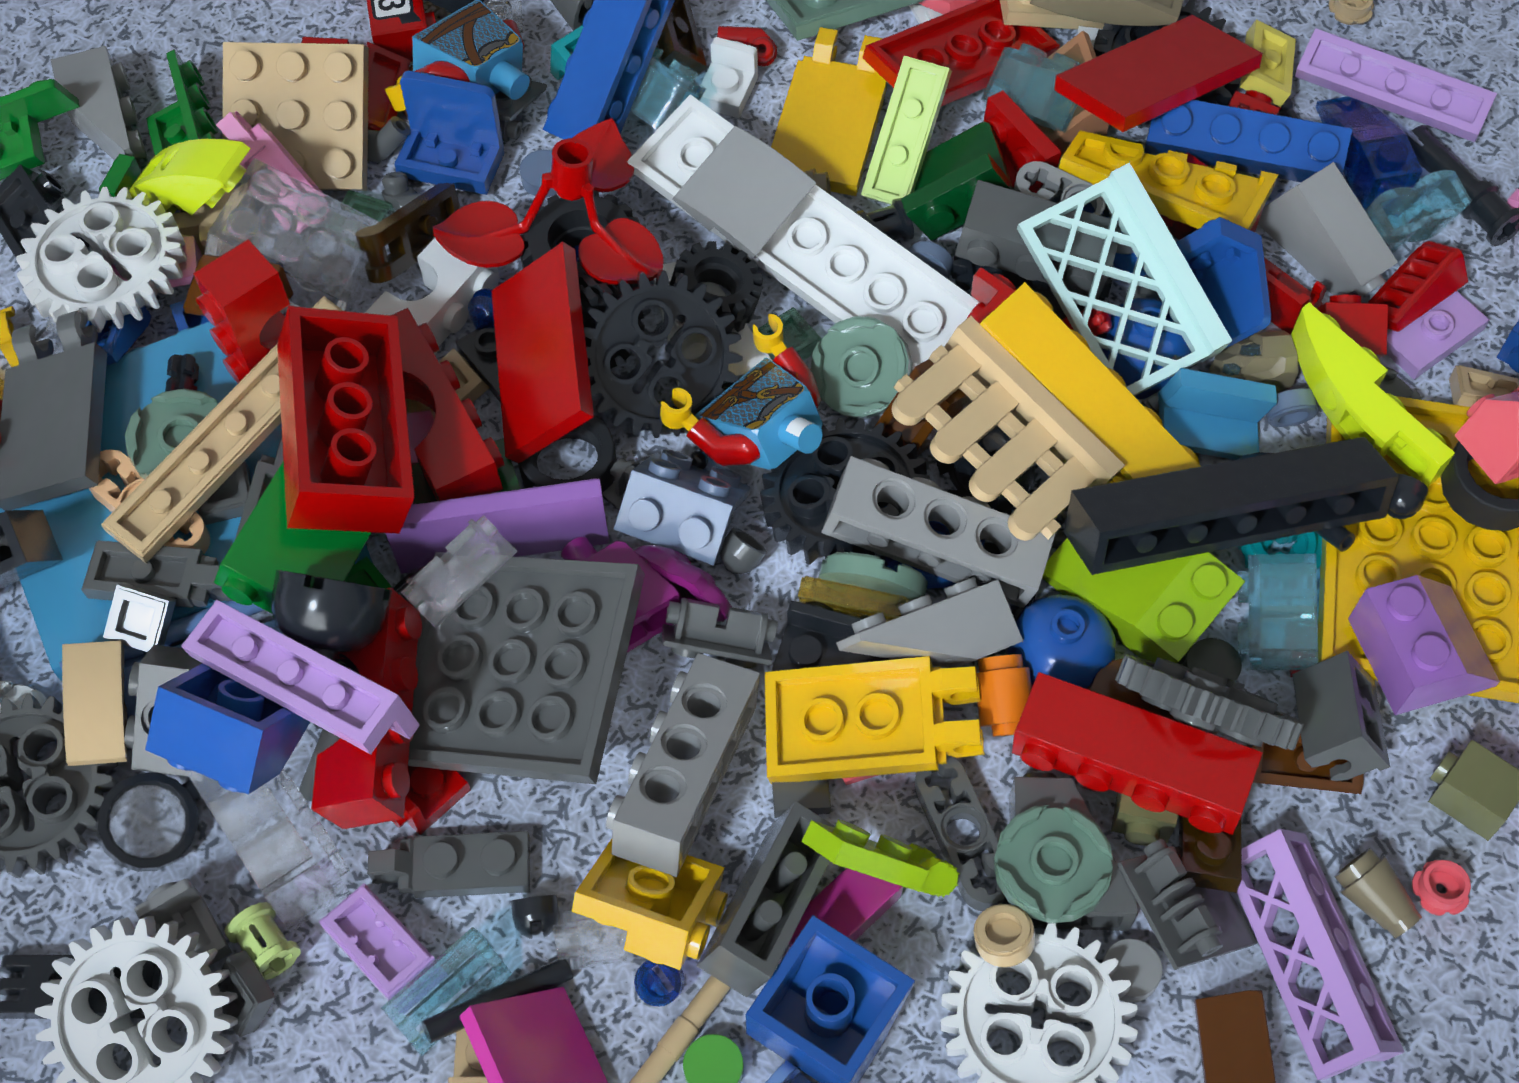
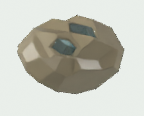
M1284 330L1255 333L1249 339L1242 340L1216 355L1208 373L1275 385L1276 394L1293 387L1298 375V354L1291 335Z

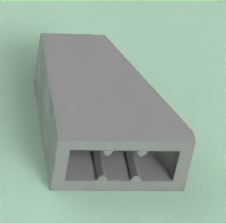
M1334 162L1264 206L1258 225L1315 279L1325 285L1327 290L1333 295L1348 294L1355 290L1357 295L1362 297L1386 282L1381 273L1398 263Z

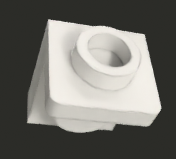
M715 37L711 44V64L695 95L696 99L714 112L740 118L758 79L757 49L738 41Z

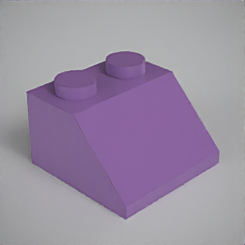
M1415 575L1371 587L1364 591L1348 618L1394 715L1493 688L1500 683L1451 586Z

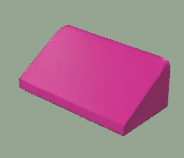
M846 868L809 902L788 945L790 947L793 945L812 915L849 939L857 940L901 898L903 886Z

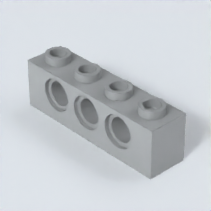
M852 456L840 478L821 532L955 583L975 577L977 585L980 587L999 580L1007 602L1022 608L1027 605L1039 590L1055 537L1054 534L1048 540L1040 532L1032 540H1020L1013 536L1008 528V518L1010 515L991 509L987 502L970 496L959 497L941 490L931 480L919 477L911 479L890 471L880 461L868 458L860 460ZM877 503H890L898 510L899 515L891 516L885 514ZM929 521H938L944 524L949 530L950 535L938 534L931 528ZM980 540L993 542L998 547L1000 554H992L986 551L981 545Z
M697 653L688 673L683 671L678 673L672 687L670 696L672 705L668 713L659 711L651 729L650 743L652 744L647 754L639 752L633 761L628 778V784L631 785L625 797L617 795L609 809L606 828L613 830L611 855L675 877L678 876L756 709L760 679L759 672Z

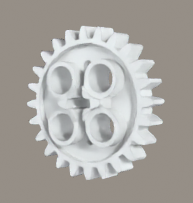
M103 187L99 197L91 199L89 193L85 190L81 193V202L75 205L67 198L62 199L64 210L60 213L46 209L44 212L49 222L46 225L40 223H32L30 225L36 238L22 239L21 244L26 253L16 256V260L22 269L17 273V277L24 287L23 291L32 306H36L43 318L52 316L56 323L58 316L78 311L81 318L80 328L85 327L87 322L91 321L92 325L97 328V332H101L106 320L111 319L118 329L123 328L124 316L131 314L139 321L142 320L143 315L140 308L145 304L155 309L160 308L161 306L156 295L158 293L170 295L174 293L168 279L182 278L183 273L178 264L187 261L182 248L185 245V240L171 212L166 213L162 202L159 200L150 203L145 192H141L132 199L126 187H123L116 197H112L108 188ZM76 237H81L87 243H89L93 251L89 253L85 243L80 238L77 239ZM111 265H115L120 276H122L124 279L126 278L128 281H124L119 276H117Z
M154 916L140 918L135 930L129 917L114 921L112 932L105 925L90 929L92 944L83 938L72 941L69 947L75 960L63 957L54 960L52 966L62 979L44 982L40 987L45 993L54 997L53 1003L35 1009V1014L51 1019V1027L36 1034V1040L53 1041L56 1048L45 1056L42 1060L43 1063L53 1064L61 1061L65 1067L55 1083H67L73 1079L78 1083H204L200 1074L212 1077L220 1072L222 1067L211 1054H224L232 1049L233 1044L219 1034L220 1031L237 1025L238 1019L222 1013V1006L237 999V993L220 992L218 984L230 975L229 969L212 972L208 967L218 951L213 948L200 954L195 952L194 949L200 935L196 931L177 940L178 922L174 920L164 923L158 933H156ZM147 960L157 964L161 970L162 984L158 990L148 987L143 980L142 970ZM115 967L121 969L120 979L114 976L113 970ZM92 987L100 990L106 997L107 1009L104 1016L95 1014L89 1007L88 997ZM141 1008L145 1019L134 1025L130 1020L129 1014ZM170 1016L181 1019L186 1025L188 1035L184 1045L175 1043L168 1036L167 1021ZM116 1043L127 1047L131 1053L132 1066L130 1071H124L115 1064L112 1054ZM154 1054L161 1058L160 1066L153 1063Z
M1048 923L1044 935L1036 934L1034 929V949L1031 955L1018 965L998 967L986 962L981 956L978 957L966 950L961 953V962L968 973L950 971L948 974V982L960 993L942 994V1006L957 1014L941 1019V1031L958 1034V1037L946 1044L947 1055L958 1056L965 1054L966 1056L958 1067V1076L960 1078L977 1073L980 1076L977 1083H1096L1097 1080L1103 1083H1118L1119 1076L1110 1063L1128 1066L1132 1055L1118 1043L1135 1042L1138 1030L1123 1024L1122 1021L1135 1017L1138 1009L1136 1004L1119 1001L1120 998L1129 992L1131 987L1130 980L1112 981L1110 978L1116 971L1119 961L1116 958L1102 963L1096 960L1101 942L1096 940L1083 949L1077 945L1079 928L1074 927L1064 940L1057 937L1056 923ZM1006 972H1017L1027 979L1029 988L1019 995H1010L999 988L996 980ZM1074 982L1086 990L1089 1000L1080 1006H1070L1059 999L1056 989L1064 983ZM992 1004L1011 1013L989 1014L985 1011V1007ZM1034 1007L1045 1009V1019L1047 1020L1044 1023L1043 1029L1031 1027L1032 1020L1030 1016L1033 1013ZM1088 1022L1091 1024L1092 1030L1089 1032L1081 1031L1078 1027L1066 1023ZM997 1030H1008L1018 1037L1021 1047L1012 1054L1001 1055L990 1048L987 1038L992 1032ZM1057 1041L1070 1042L1078 1049L1081 1060L1072 1066L1058 1065L1050 1058L1047 1048Z

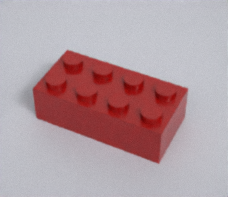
M288 306L277 344L287 528L400 534L414 500L398 316Z

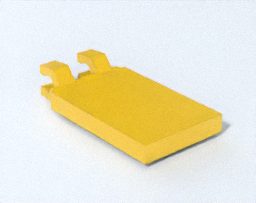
M820 27L814 44L813 57L804 56L803 61L798 60L771 147L803 172L814 168L817 173L828 172L831 192L857 196L887 91V81L863 59L866 45L883 38L865 35L859 52L858 64L852 65L835 61L837 55L835 43L838 37V30Z
M930 656L765 672L766 766L769 782L771 784L772 782H804L939 770L938 764H947L946 755L955 758L985 755L983 731L980 729L979 719L944 721L943 702L951 705L981 702L979 679L975 666L957 668L933 667Z

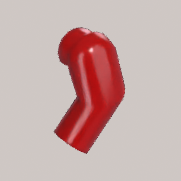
M718 26L717 37L755 47L757 49L758 66H768L776 59L778 53L777 46L763 29L756 27Z

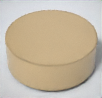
M998 904L984 910L975 921L973 932L976 948L986 962L998 967H1011L1022 963L1031 955L1035 946V933L1033 922L1024 910L1011 904Z

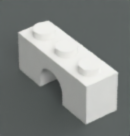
M434 238L417 256L424 285L433 291L428 296L415 301L402 300L385 291L365 313L392 315L409 308L418 326L423 323L428 324L439 347L451 332L456 333L465 325L469 312L481 299H487L492 295L491 291L497 287L500 276L498 267H477L455 258Z

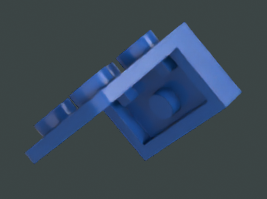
M405 71L401 77L400 85L409 120L410 134L407 136L395 161L396 172L406 174L407 178L435 185L438 183H454L455 189L487 195L505 154L494 91L488 86L475 82H465L435 76L430 73Z
M1218 217L1206 222L1198 230L1176 241L1177 246L1232 339V342L1226 348L1265 329L1270 324L1271 310L1261 235Z

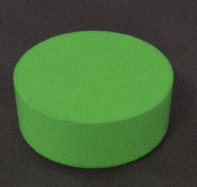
M709 1034L696 1039L688 1047L684 1055L683 1071L687 1083H741L744 1065L740 1049L732 1040L718 1034Z

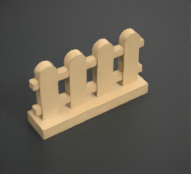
M972 316L968 317L956 328L944 347L940 345L932 352L929 359L934 365L915 381L905 374L894 386L899 392L892 404L894 418L907 426L915 425L925 418L938 431L930 443V451L935 459L942 463L951 464L964 456L977 469L969 480L971 494L983 502H991L1002 494L1016 508L1008 518V528L1012 535L1020 540H1032L1040 532L1049 540L1061 528V525L1055 518L1069 506L1071 490L1109 484L1125 466ZM957 389H960L972 402L952 419L939 405ZM998 426L1011 440L991 457L978 442ZM1036 463L1050 478L1030 495L1016 480Z

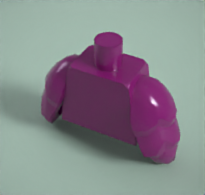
M578 537L570 541L561 552V557L564 560L639 564L645 573L627 653L661 633L663 624L674 625L666 622L669 601L680 602L681 597L718 604L720 608L717 622H724L728 616L729 608L732 607L722 590L717 587L715 579L709 573L692 565L686 555L671 548L658 545H644L632 549L623 541H615L597 552L586 537Z

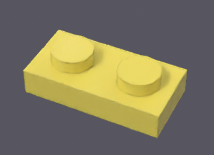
M1256 19L1246 32L1245 44L1263 53L1259 69L1241 77L1240 88L1246 91L1253 90L1265 94L1272 99L1273 104L1281 107L1291 95L1296 39Z

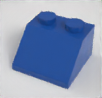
M202 663L158 686L145 750L167 759L168 763L177 769L195 771L218 781L219 785L226 790L249 795L281 773L310 721Z
M812 915L774 971L771 979L768 980L745 1014L746 1034L820 1083H859L885 1041L915 984V980Z

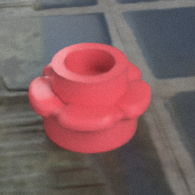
M1449 860L1430 861L1425 863L1422 871H1417L1412 879L1413 893L1420 897V904L1427 912L1437 916H1442L1446 912L1456 915L1462 912L1469 904L1470 879L1466 871L1457 863ZM1436 885H1443L1446 888V893H1439Z

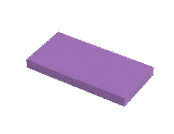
M597 478L411 505L400 534L385 533L401 574L409 573L412 569L419 567L431 568L436 552L520 557L562 551L570 541L578 537H586L592 546L610 544L600 479Z

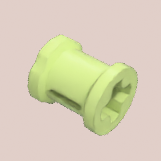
M261 902L244 909L233 917L224 931L230 942L238 943L243 951L246 950L263 978L268 980L275 978L291 967L300 956L301 951L296 942L287 941L274 921L276 913L272 905L268 902ZM261 936L266 942V947H263L259 941Z

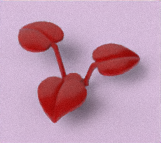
M613 118L593 125L574 137L563 139L554 145L552 149L551 172L542 174V184L526 216L520 223H518L515 212L508 206L496 201H478L461 207L444 222L433 226V235L436 240L455 258L477 267L494 268L505 266L520 258L524 253L525 245L520 234L526 233L530 229L550 188H553L565 200L573 201L584 197L590 226L595 233L585 237L581 241L578 250L579 262L588 275L598 281L618 285V279L620 278L628 284H636L639 271H643L649 281H653L657 277L659 269L663 270L664 264L663 254L657 240L640 223L628 218H617L604 228L599 222L593 197L594 190L602 193L618 190L627 185L634 174V167L627 163L632 154L623 141Z

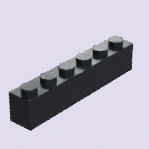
M1359 437L1071 490L1064 533L1091 575L1386 518L1399 475L1366 437Z

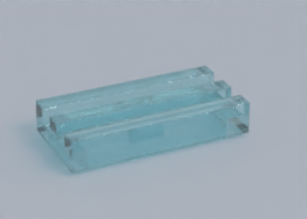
M472 927L384 1004L381 1009L406 1037L412 1047L423 1056L438 1041L430 1044L424 1030L422 1029L418 1032L415 1029L421 1021L427 1018L442 1003H447L461 990V986L487 963L491 968L443 1011L504 983L512 975V972L482 934Z

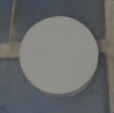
M1123 939L1114 943L1107 950L1102 962L1116 958L1119 963L1116 971L1110 977L1111 980H1130L1131 987L1129 992L1119 1000L1139 1002L1147 999L1153 994L1162 977L1160 957L1150 945L1137 939Z

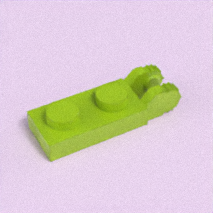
M838 819L835 827L811 820L801 841L833 864L918 892L944 898L945 895H950L955 887L958 886V875L960 873L956 871L957 868L947 861L936 858V855L925 847L923 848L913 843L907 845L883 834L880 835L878 842L869 840L870 833L844 820Z

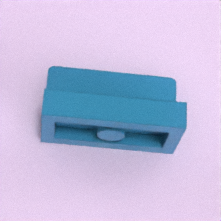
M1180 368L1158 393L1159 417L1162 420L1163 427L1179 444L1188 447L1194 453L1237 460L1243 455L1260 452L1258 422L1277 404L1276 386Z

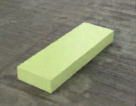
M908 56L903 57L861 196L892 205L893 199L903 198L914 192L952 73L950 68Z

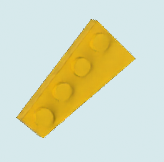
M1081 130L1061 157L1059 169L1095 185L1108 178L1112 171L1130 162L1158 213L1167 216L1171 220L1182 222L1197 229L1201 228L1206 222L1221 217L1251 230L1269 198L1279 175L1261 171L1259 178L1236 173L1237 165L1216 161L1214 168L1187 162L1188 154L1168 150V153L1157 155L1144 153L1142 144Z

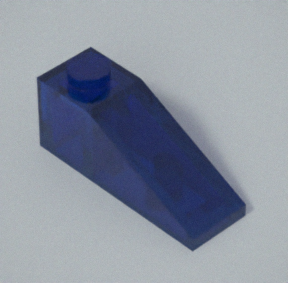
M1349 96L1317 101L1315 107L1322 123L1352 128L1343 172L1351 190L1366 213L1370 214L1408 207L1423 171L1407 135L1374 105Z

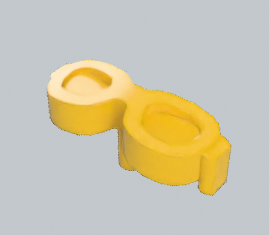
M13 306L0 310V349L11 367L19 365L18 357L12 345V333L15 330L11 317L15 316Z

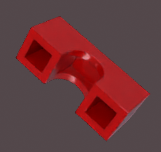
M249 239L193 273L202 295L196 298V302L206 318L215 326L209 330L210 334L222 352L228 356L223 359V363L237 383L278 343L285 316L280 311L290 305L278 271Z

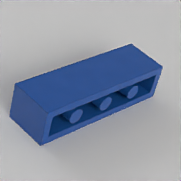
M594 0L584 17L583 29L573 53L566 62L564 77L556 97L549 105L547 119L542 130L561 139H568L593 125L613 118L621 134L675 0Z
M1191 100L1151 119L1144 153L1157 155L1168 153V150L1184 154L1188 152L1209 166H1215L1216 161L1237 165L1236 171L1260 175L1261 171L1279 174L1278 178L1303 182L1332 162L1335 163L1343 175L1352 128Z

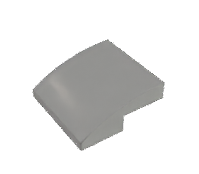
M734 126L677 192L673 200L709 232L714 227L739 250L747 253L748 257L752 260L814 187L816 182L772 147L745 130Z

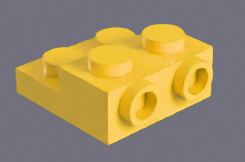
M611 839L576 890L572 912L592 918L600 924L626 930L627 936L624 950L642 956L653 963L664 964L680 970L687 957L699 960L709 936L710 925L718 926L726 906L728 893L720 891L725 867L687 855L678 876L675 877L611 855Z

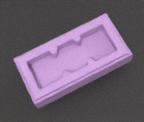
M1456 291L1401 331L1396 332L1392 330L1387 333V356L1415 380L1481 333L1486 328L1489 319Z
M365 883L319 921L325 932L392 1006H395L439 967L435 958Z

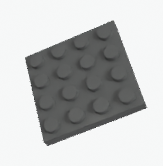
M436 552L419 609L422 633L418 638L416 668L418 671V684L414 689L412 715L420 726L410 741L408 766L597 784L645 573L639 564Z

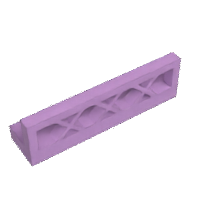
M1316 28L1295 73V77L1472 142L1476 141L1497 93Z
M219 600L214 602L181 646L190 657L369 754H372L389 729L411 739L420 726L396 693Z
M1278 829L1242 848V880L1237 894L1317 1080L1329 1079L1368 1061H1386L1404 1053L1405 1051L1306 834ZM1268 854L1275 870L1269 893L1253 887L1245 865ZM1283 891L1288 901L1281 899ZM1259 899H1261V900H1263V901H1266V902H1265V905H1264V909H1263V907H1262V905H1261ZM1278 907L1293 912L1299 924L1292 948L1277 942L1273 933L1272 925ZM1307 946L1309 947L1312 956L1305 953ZM1283 954L1290 956L1288 963H1286ZM1302 962L1318 968L1324 981L1317 1003L1301 997L1296 986ZM1332 1001L1337 1012L1330 1010ZM1307 1009L1314 1012L1312 1020ZM1327 1018L1344 1026L1354 1049L1330 1061L1320 1041Z

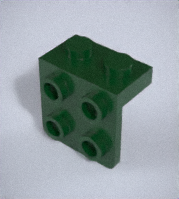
M981 122L927 151L914 192L901 198L905 214L931 241L965 223L978 180L1013 190L995 132L989 123Z

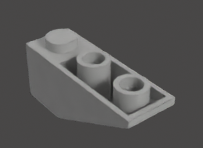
M106 46L51 59L55 80L79 99L80 107L67 112L72 124L112 159L115 160L119 153L135 157L141 170L139 159L146 158L147 154L139 131H132L131 125L139 122L131 97H124L123 91L130 90V84L122 62L113 64Z
M975 577L944 589L947 596L946 600L933 604L930 595H926L898 606L902 616L886 622L884 614L881 612L851 624L855 635L837 642L839 651L889 659L930 656L933 666L956 668L1023 642V639L999 580L978 587Z

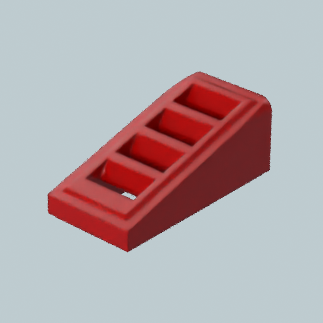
M1426 241L1405 260L1368 302V304H1388L1387 329L1396 332L1401 331L1468 283L1462 251L1458 248Z

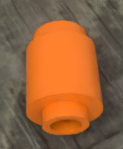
M1022 654L978 659L979 673H977V677L979 679L981 702H977L980 727L991 726L993 737L1014 735L1032 689L1030 670L1028 667H1023Z

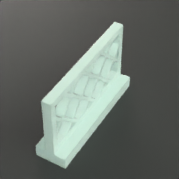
M1130 162L1112 171L1109 177L1018 224L1017 230L1063 312L1074 331L1085 338L1090 351L1107 368L1112 370L1117 353L1145 361L1141 379L1126 387L1134 396L1174 376L1180 368L1187 369L1220 354L1232 342L1231 337ZM1100 196L1103 197L1112 213L1108 229L1079 221L1085 204ZM1076 209L1073 219L1063 216ZM1048 223L1069 228L1070 231L1064 251L1059 252L1043 247L1034 230ZM1116 224L1119 225L1123 234L1115 232ZM1076 231L1105 239L1098 263L1070 255ZM1111 241L1132 248L1137 257L1133 273L1105 265ZM1051 260L1060 262L1058 272ZM1066 265L1095 273L1088 297L1067 290L1062 281ZM1142 267L1148 278L1140 276ZM1102 275L1130 283L1123 307L1095 299ZM1137 285L1158 293L1162 300L1158 318L1130 310ZM1076 304L1085 306L1083 316ZM1092 309L1120 317L1113 341L1092 334L1087 325ZM1167 312H1169L1174 322L1165 320ZM1127 319L1155 327L1148 352L1120 344ZM1162 330L1182 335L1191 353L1179 360L1157 355L1156 351ZM1101 348L1110 351L1108 360ZM1153 364L1163 366L1160 370L1150 374Z

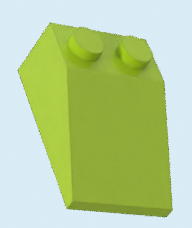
M1068 538L1047 560L1042 577L1062 595L1077 596L1092 603L1108 619L1116 639L1138 657L1156 662L1157 657L1175 663L1182 659L1245 583V580L1210 552L1091 575Z

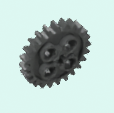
M1129 654L1124 655L1115 678L1118 681L1117 683L1140 693L1142 700L1170 711L1173 719L1203 731L1207 729L1214 735H1228L1258 747H1262L1264 742L1283 749L1294 750L1305 724L1289 714L1276 710L1277 703L1248 692L1244 688L1245 684L1214 672L1209 673L1205 669L1194 666L1190 669L1157 657L1156 662Z
M26 694L21 709H18L8 697L2 698L0 713V811L9 809V817L6 823L0 827V871L5 865L7 873L15 878H21L27 862L40 875L45 874L47 857L52 856L63 866L68 864L65 848L71 844L80 850L86 851L88 846L82 834L86 829L97 832V820L94 817L97 811L99 812L104 800L103 792H109L118 783L112 776L104 774L119 766L118 762L68 766L66 762L62 704L54 696H49L41 707L39 701L32 694ZM19 739V757L16 758L13 753L12 744L15 740ZM57 741V748L54 754L46 760L37 761L40 749L45 744ZM21 770L24 771L32 779L24 781V777L21 773ZM23 788L24 797H26V800L15 791L21 790ZM60 793H67V800L64 806L53 814H46V807L49 801ZM30 811L34 816L35 827L32 831L28 832V812Z

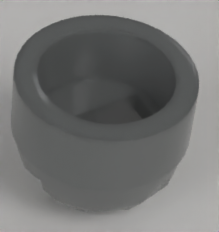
M732 528L725 537L720 557L724 566L730 572L744 574L751 572L760 563L767 551L755 538L746 532Z

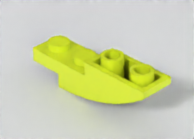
M196 139L174 144L163 149L151 159L131 186L129 192L132 198H135L141 192H145L150 203L157 200L161 201L166 213L171 212L174 214L177 209L180 210L182 208L192 215L203 204L213 208L224 193H229L245 174L247 169L240 165V163L251 148L243 142L226 139Z
M1310 302L1301 309L1291 336L1303 375L1318 404L1345 440L1366 437L1382 457L1387 454L1408 474L1423 482L1428 488L1442 475L1455 452L1447 446L1446 441L1438 432L1426 428L1407 412L1404 404L1396 396L1385 393L1379 387L1388 369L1380 363L1375 353L1357 344L1341 330L1340 325L1333 317L1321 313Z

